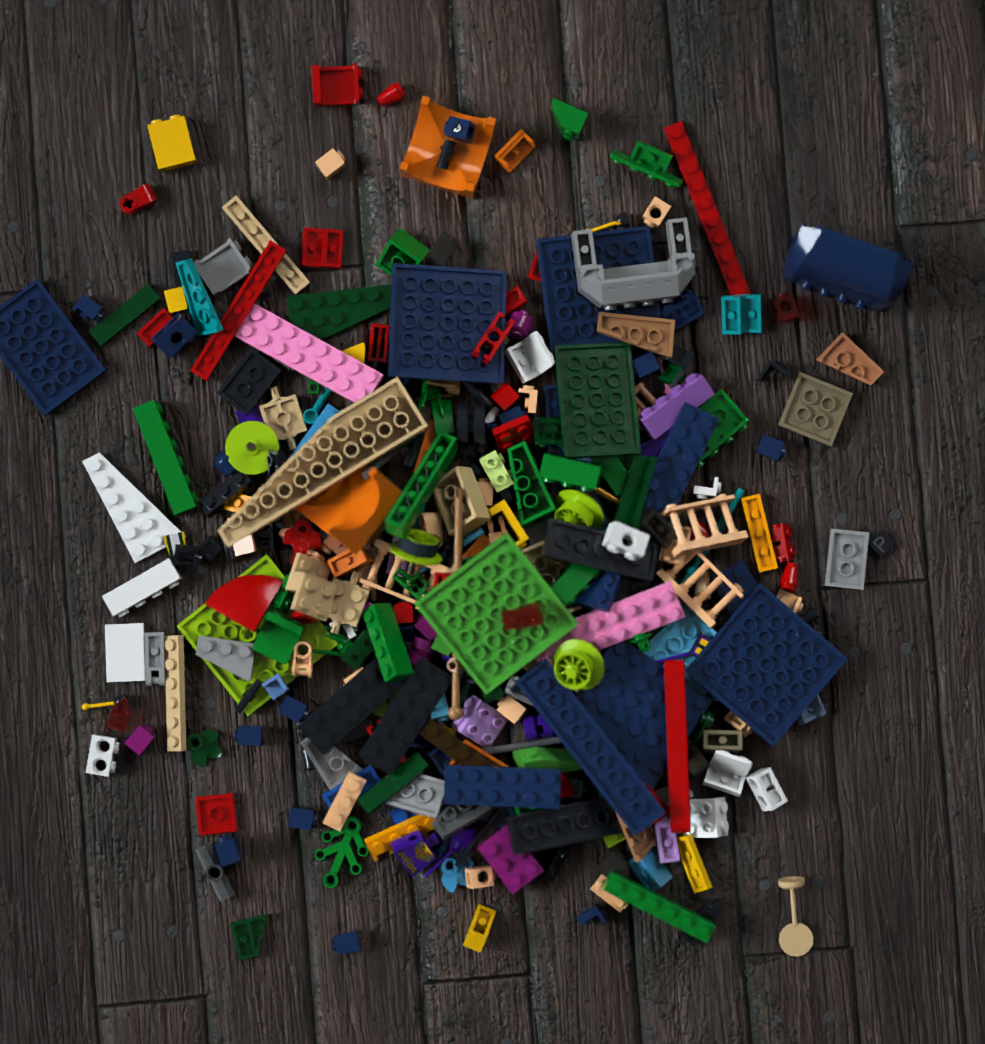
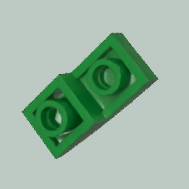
M442 399L444 416L440 415L438 401L431 400L435 436L440 431L449 435H455L450 399Z

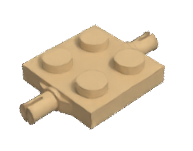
M275 386L274 390L273 388L269 389L273 400L260 405L259 408L264 423L274 431L278 441H287L290 451L297 448L293 437L306 432L307 428L296 394L280 397L277 386Z
M354 570L350 581H342L336 578L332 580L338 586L328 617L334 621L330 632L337 635L341 624L358 626L370 594L369 590L363 589L357 584L361 573Z

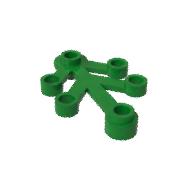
M355 816L347 817L340 832L334 829L322 833L321 838L326 843L332 841L334 837L345 833L341 842L324 849H317L314 853V857L321 861L326 856L337 852L330 872L326 873L323 877V884L328 888H333L338 884L339 878L337 873L345 855L351 866L350 871L352 874L358 875L362 870V866L357 863L349 844L352 836L358 847V855L365 857L369 853V849L364 845L359 833L362 823ZM350 822H354L356 824L355 829L349 828ZM325 833H329L331 835L330 840L324 839ZM361 847L366 848V854L359 852ZM318 851H322L324 853V856L322 858L317 857ZM354 865L359 866L360 870L358 872L352 870ZM329 876L334 877L335 881L333 883L327 881Z

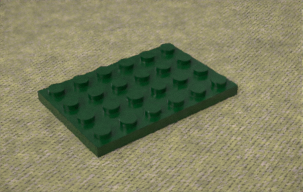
M613 342L555 345L553 350L563 457L578 459L640 455L641 446L630 344Z

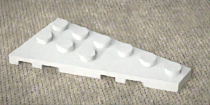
M97 453L82 461L135 563L166 548L163 536L181 532L101 453Z

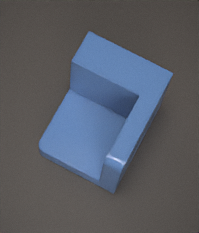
M279 673L262 683V686L266 688L273 700L290 690Z

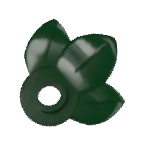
M708 709L701 713L698 723L691 732V734H694L693 744L701 737L704 728L708 730L714 721V715Z
M205 730L200 734L192 733L187 737L186 747L191 751V760L197 766L204 768L207 758H218L222 755L220 747L215 743L219 736L217 732ZM193 739H198V746L192 744Z

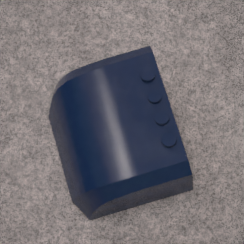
M804 222L793 235L781 270L787 281L800 285L802 290L809 292L815 290L819 292L820 296L826 298L830 296L837 298L836 301L840 303H853L855 308L860 310H866L867 308L880 312L893 306L904 290L915 261L909 259L905 261L902 259L903 255L824 227L808 228L809 225Z

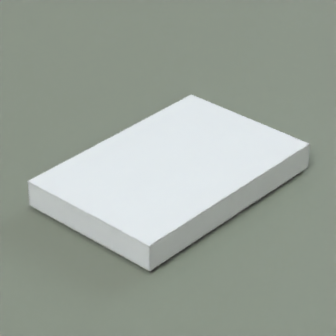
M144 623L105 624L107 682L146 681Z

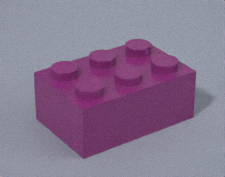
M507 824L477 846L512 894L544 871L531 852L513 856Z

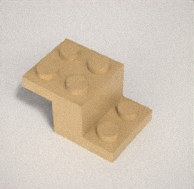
M296 553L285 588L295 593L290 609L322 621H327L338 584L328 581L331 571L328 563L302 553Z

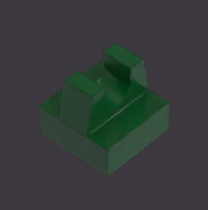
M669 363L660 375L659 380L673 388L679 380L684 381L685 371L682 367Z

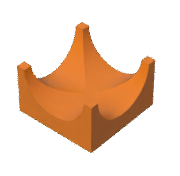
M422 96L411 142L399 168L400 176L473 199L496 129V118H478L458 113L435 103L429 97ZM449 116L469 120L476 125L471 144L452 140L444 135V125L448 121ZM444 139L456 142L454 146L455 153L451 156L448 170L436 167L441 153L440 147L443 146Z
M365 467L330 488L321 497L308 501L296 508L298 512L315 526L356 555L389 514L402 494L400 489L373 467L368 473L370 475L368 479L362 477V473L368 469V467Z

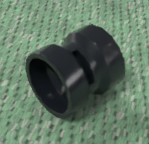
M478 452L476 459L471 461L467 467L472 468L473 472L482 478L485 470L479 459L485 455Z

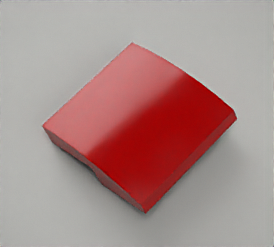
M304 227L300 266L341 268L343 230Z

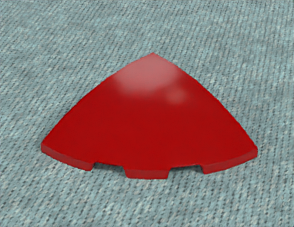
M266 575L240 576L220 586L209 597L205 605L255 632L283 581Z

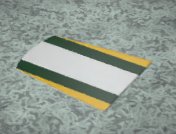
M184 531L163 536L168 553L172 559L174 558L175 544L185 545Z

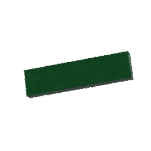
M147 284L89 330V332L102 347L161 298Z
M417 751L399 765L392 775L388 774L357 800L367 814L371 815L429 769L430 766Z

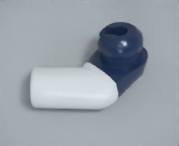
M494 405L485 417V425L490 434H493V428L498 427L496 417L501 411Z

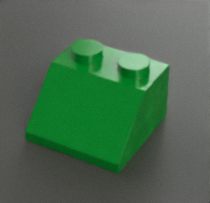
M553 98L551 101V111L560 134H563V138L569 141H578L586 124L588 113Z
M399 228L389 239L375 265L391 276L393 263L422 265L431 250Z

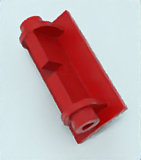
M788 523L772 525L773 542L780 541L781 545L774 546L776 559H778L779 563L786 562V558L787 561L794 560L796 551L791 543V527L788 526Z

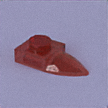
M126 698L119 700L113 706L106 728L125 733L130 717V707Z

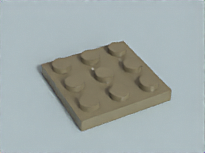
M799 372L778 426L831 447L853 393Z

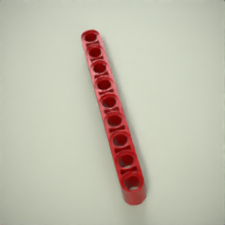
M684 659L664 660L671 834L691 833Z

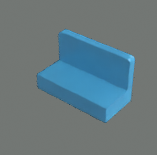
M653 846L642 861L635 862L634 858L628 861V864L642 885L652 891L661 888L673 878L666 865L659 863L658 853Z

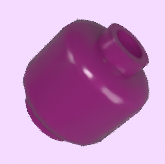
M524 310L512 312L508 322L510 319L516 322L508 335L514 339L521 340L529 335L533 320L529 313Z

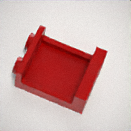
M354 63L353 66L334 67L312 65L314 106L359 105L360 99H363V87H359V80H362V68H358V63Z

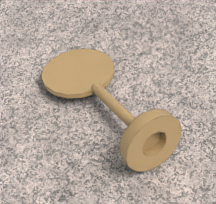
M800 876L783 877L778 879V885L782 889H790L792 923L787 924L781 930L779 943L781 949L786 954L798 957L805 955L813 945L812 931L808 926L797 923L795 889L805 885V878Z

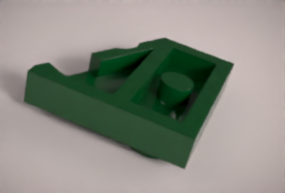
M267 914L230 922L239 961L258 956Z

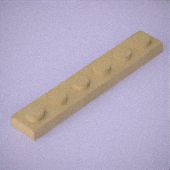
M237 195L222 207L260 254H262L270 240L276 243ZM285 254L275 271L293 293L297 295L310 282Z
M184 635L164 636L167 751H186Z

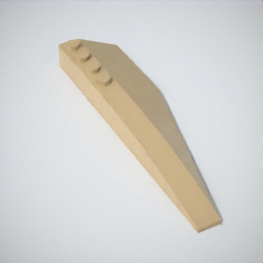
M396 377L330 417L218 530L227 547L232 546L295 510L428 430V425L399 378Z

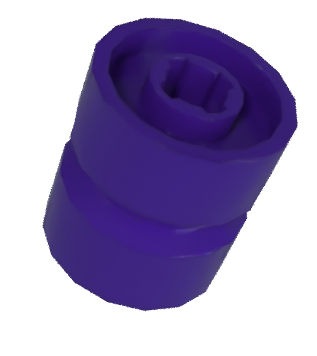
M538 714L537 718L533 715L522 717L526 741L537 740L539 736L542 739L553 737L552 729L540 714ZM537 725H542V728L537 729Z

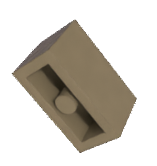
M704 730L701 735V753H715L716 750H725L730 754H739L742 751V731Z

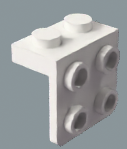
M537 331L504 351L522 384L540 376L555 365L553 354L548 350L543 337Z
M716 750L708 764L703 785L739 797L745 777L753 763L746 757H737L731 755L728 751Z
M725 797L690 799L691 834L693 838H715L728 835L729 824L726 816L728 806Z

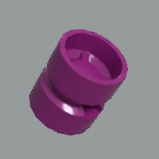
M415 636L411 644L413 650L408 652L410 663L416 665L420 657L431 662L430 655H434L436 651L431 649L433 643Z

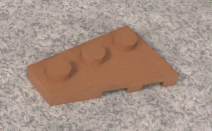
M843 332L816 359L869 385H872L884 373Z

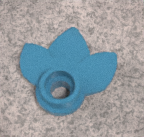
M449 856L440 864V870L443 873L442 883L449 892H454L457 884L466 886L465 868L474 865L470 858L468 859L469 867L463 863L456 867L455 862L457 858ZM448 862H451L453 864V867L450 870L446 868V864Z

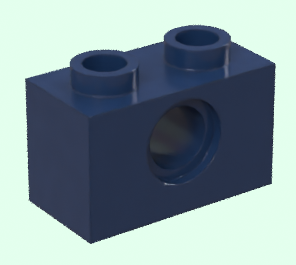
M178 312L151 340L171 358L181 352V347L184 344L190 343L195 338L197 331ZM174 333H179V338L176 341H172L171 336Z
M231 834L218 839L215 848L221 867L243 859L236 836L231 837Z

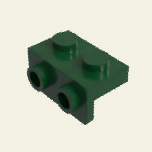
M535 417V444H538L540 447H549L550 444H558L559 447H563L560 417Z
M364 629L341 657L355 671L357 668L362 667L366 662V657L375 651L368 630Z

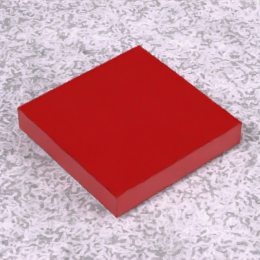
M234 793L195 797L199 836L238 831Z

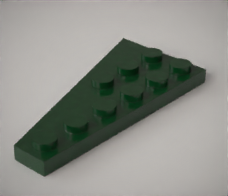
M391 284L287 296L289 323L323 340L372 316L389 310Z

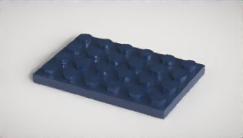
M38 278L0 306V357L44 416L48 415L107 371Z

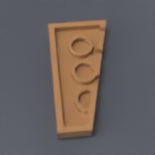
M605 312L598 313L597 333L672 358L675 320Z
M616 813L635 862L642 861L656 842L653 827L649 825L637 836H634Z

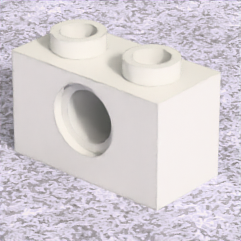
M614 521L608 525L602 546L607 547V550L612 553L619 552L624 554V557L629 560H637L643 557L650 535ZM623 538L627 539L628 546L623 544Z

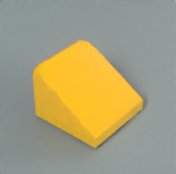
M182 286L164 291L169 313L188 309Z

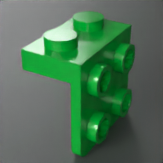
M268 611L265 622L253 644V650L281 664H287L303 633V627H300L301 623L291 619L288 621L284 619V615L277 611H273V613Z

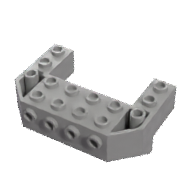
M687 217L670 219L665 223L670 255L667 261L603 269V265H597L592 229L573 231L571 241L578 292L599 308H605V311L617 309L616 306L624 305V308H633L638 303H643V306L654 305V301H662V304L672 303L673 299L679 296L695 275V255L691 250Z

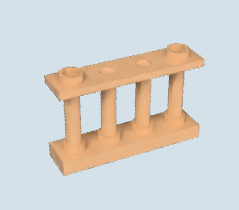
M720 494L713 499L678 506L674 503L665 507L666 509L660 514V517H671L679 541L678 545L672 549L674 557L740 544L748 538L746 530L738 531L735 528L728 507V503L735 499L734 494L728 496ZM720 506L729 531L727 534L722 535V533H719L712 507ZM703 509L712 533L709 538H705L702 535L695 514L697 510ZM687 513L695 536L694 541L689 542L685 538L678 514Z
M376 539L374 546L377 547V555L367 580L360 578L359 582L363 583L362 587L371 591L373 588L415 603L417 600L409 598L411 593L405 588L402 594L392 591L395 582L392 576L400 569L402 562H405L404 559L396 555L385 586L382 587L374 584L384 556L388 552L392 553L389 549V543ZM417 564L414 575H410V577L412 578L419 574L420 569L423 570L424 566L430 568L431 576L429 580L431 582L429 584L431 586L426 590L429 592L434 588V573L446 572L448 567L441 564Z
M701 552L685 555L683 565H674L670 570L667 569L666 571L661 568L656 573L665 583L671 581L676 594L711 629L717 625L714 621L716 619L715 616L737 595L741 599L744 598L742 594L744 590L737 583L733 585ZM697 554L704 563L684 583L681 582L678 585L674 581L675 575ZM711 568L718 577L697 597L691 598L687 594L689 588ZM724 581L732 590L710 611L705 612L701 608L702 602Z

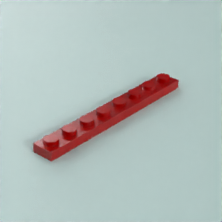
M269 241L221 319L220 323L224 330L212 334L191 368V372L208 381L287 250L273 241Z

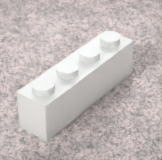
M168 558L103 595L102 598L112 616L116 617L118 615L121 618L128 614V609L133 606L138 608L144 605L147 598L152 596L154 599L163 594V589L167 587L172 589L179 585V580L182 577L173 561Z

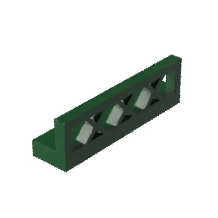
M632 455L613 522L617 521L637 530L657 463V457Z

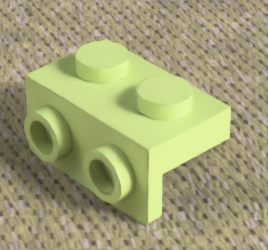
M496 450L479 459L496 492L514 485L512 472L504 467L503 464L506 461L501 453L497 454Z

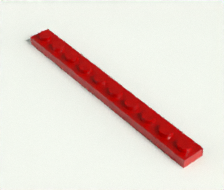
M682 121L665 127L664 132L729 294H751Z

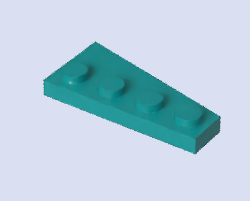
M192 258L176 262L193 325L197 331L196 335L201 336L223 331L224 329Z

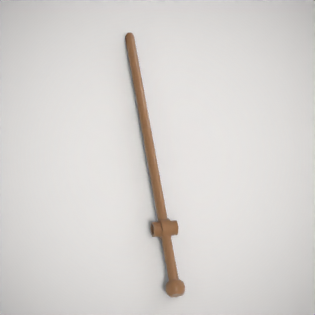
M461 487L455 489L454 572L462 566L463 489ZM453 654V658L447 663L448 670L452 672V707L448 710V716L451 719H461L463 710L460 707V672L464 669V666Z

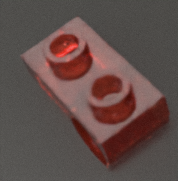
M538 602L501 611L505 631L544 623Z

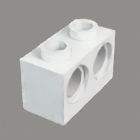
M98 734L92 735L86 773L109 777L111 773L115 772L116 762L114 761V755L118 754L120 746L117 738ZM102 741H107L110 744L107 752L103 751L100 747ZM99 760L106 762L107 766L104 771L99 770L97 767Z
M771 767L760 768L745 777L762 811H773L788 802Z

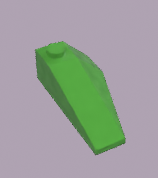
M533 747L512 751L517 767L561 769V773L582 770L581 766L567 749Z

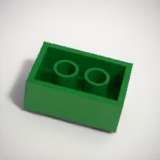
M547 452L543 456L539 477H543L545 482L554 483L560 481L562 486L573 488L577 485L581 486L580 490L592 492L599 488L604 465L579 459L564 458L562 455Z

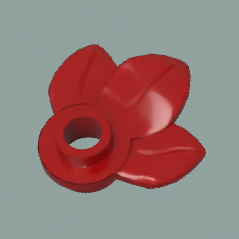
M298 519L292 528L285 531L283 543L292 544L295 554H306L309 547L320 549L321 537L316 530L312 529L310 521ZM305 526L306 531L301 532L299 527Z

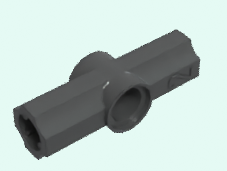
M211 842L195 849L205 869L206 877L210 880L219 901L222 902L236 895L227 878L224 867H221ZM212 867L219 868V877L211 875L210 870Z

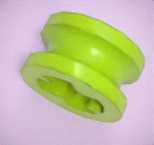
M243 626L239 631L240 639L244 642L254 641L257 636V632H253L250 630V632L253 633V637H249L250 639H245L243 631H247V628Z

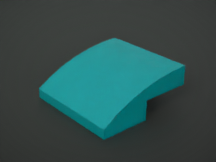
M739 294L721 297L722 334L741 335L742 333L763 332L762 294Z

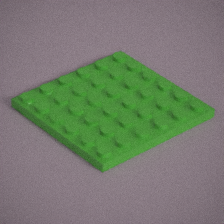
M508 532L500 536L414 603L486 695L578 625L573 615L553 592Z

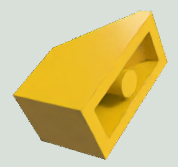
M478 904L463 946L481 953L496 910Z

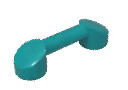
M324 387L325 389L313 408L304 411L303 419L307 424H314L319 417L320 409L333 391Z

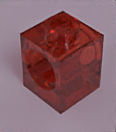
M786 292L776 296L777 299H774L773 304L779 323L799 317L793 294L788 295ZM787 302L790 305V311H783L781 303Z

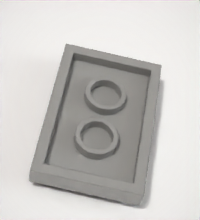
M830 529L825 586L864 590L869 532Z
M421 774L388 800L385 805L436 819L440 815L444 804V780Z

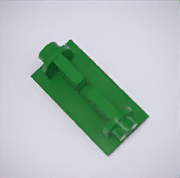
M290 572L283 580L281 585L283 589L286 588ZM286 589L285 592L278 590L272 600V607L280 609L287 614L291 608L295 593Z
M647 632L639 633L626 641L640 651L646 652L650 649L647 637L652 634Z

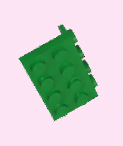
M723 389L719 390L699 407V409L720 419L705 448L706 453L702 454L695 468L696 470L705 464L703 459L708 455L712 458L720 451L717 447L722 443L727 445L734 439L732 435L737 430L741 433L749 426L747 422L750 419L741 412Z

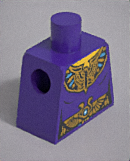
M416 830L392 841L391 845L396 856L411 876L414 877L436 858L432 847L439 844L440 839L435 832L425 838L420 830Z

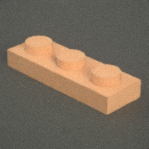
M351 771L348 772L322 821L323 824L339 832L341 831L367 781L365 778Z

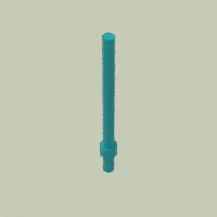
M740 488L734 494L735 499L728 504L731 514L745 492ZM723 514L716 523L719 533L726 523ZM709 550L702 551L701 553L706 556ZM698 555L694 559L693 563L691 565H688L687 569L685 570L686 574L681 580L682 583H684L698 569V567L702 563L703 560Z

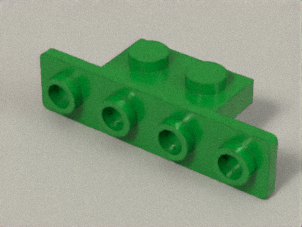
M640 140L637 141L631 157L614 149L610 154V158L615 163L620 165L626 164L635 172L642 171L653 180L660 179L664 181L669 187L680 188L683 181L666 172L672 159V154Z

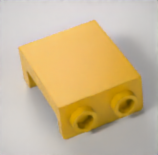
M180 114L170 116V119L165 121L157 119L152 121L150 125H147L160 173L197 163L186 118Z
M505 500L488 509L491 518L502 513L517 537L518 541L516 544L520 549L527 546L526 541L529 538Z

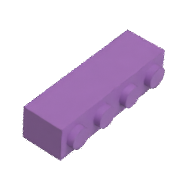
M696 373L686 377L685 382L673 387L669 394L658 398L655 402L656 404L644 409L640 413L638 422L648 437L656 439L671 428L685 402L698 407L714 395L703 375Z

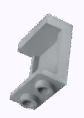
M230 238L225 244L206 257L194 262L199 275L214 297L249 275L252 270L250 267L253 264L247 256L243 258L239 252L242 250L241 246L236 240L232 242Z

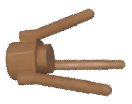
M427 381L428 385L444 387V392L447 393L441 394V398H453L454 395L459 396L460 382L445 381V383ZM415 397V401H419L420 397Z

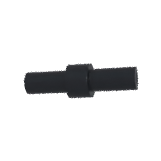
M257 678L250 689L244 692L243 698L234 709L241 714L247 704L254 700L256 692L262 686L263 682Z

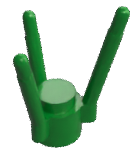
M433 380L424 381L417 406L418 411L420 412L421 407H424L426 400H433L437 397L440 415L444 416L441 389H437L438 386L427 384V381Z
M324 625L325 629L331 631V627ZM339 632L338 635L326 633L327 637L338 642L337 649L339 652L313 649L312 652L342 657L354 641H351Z

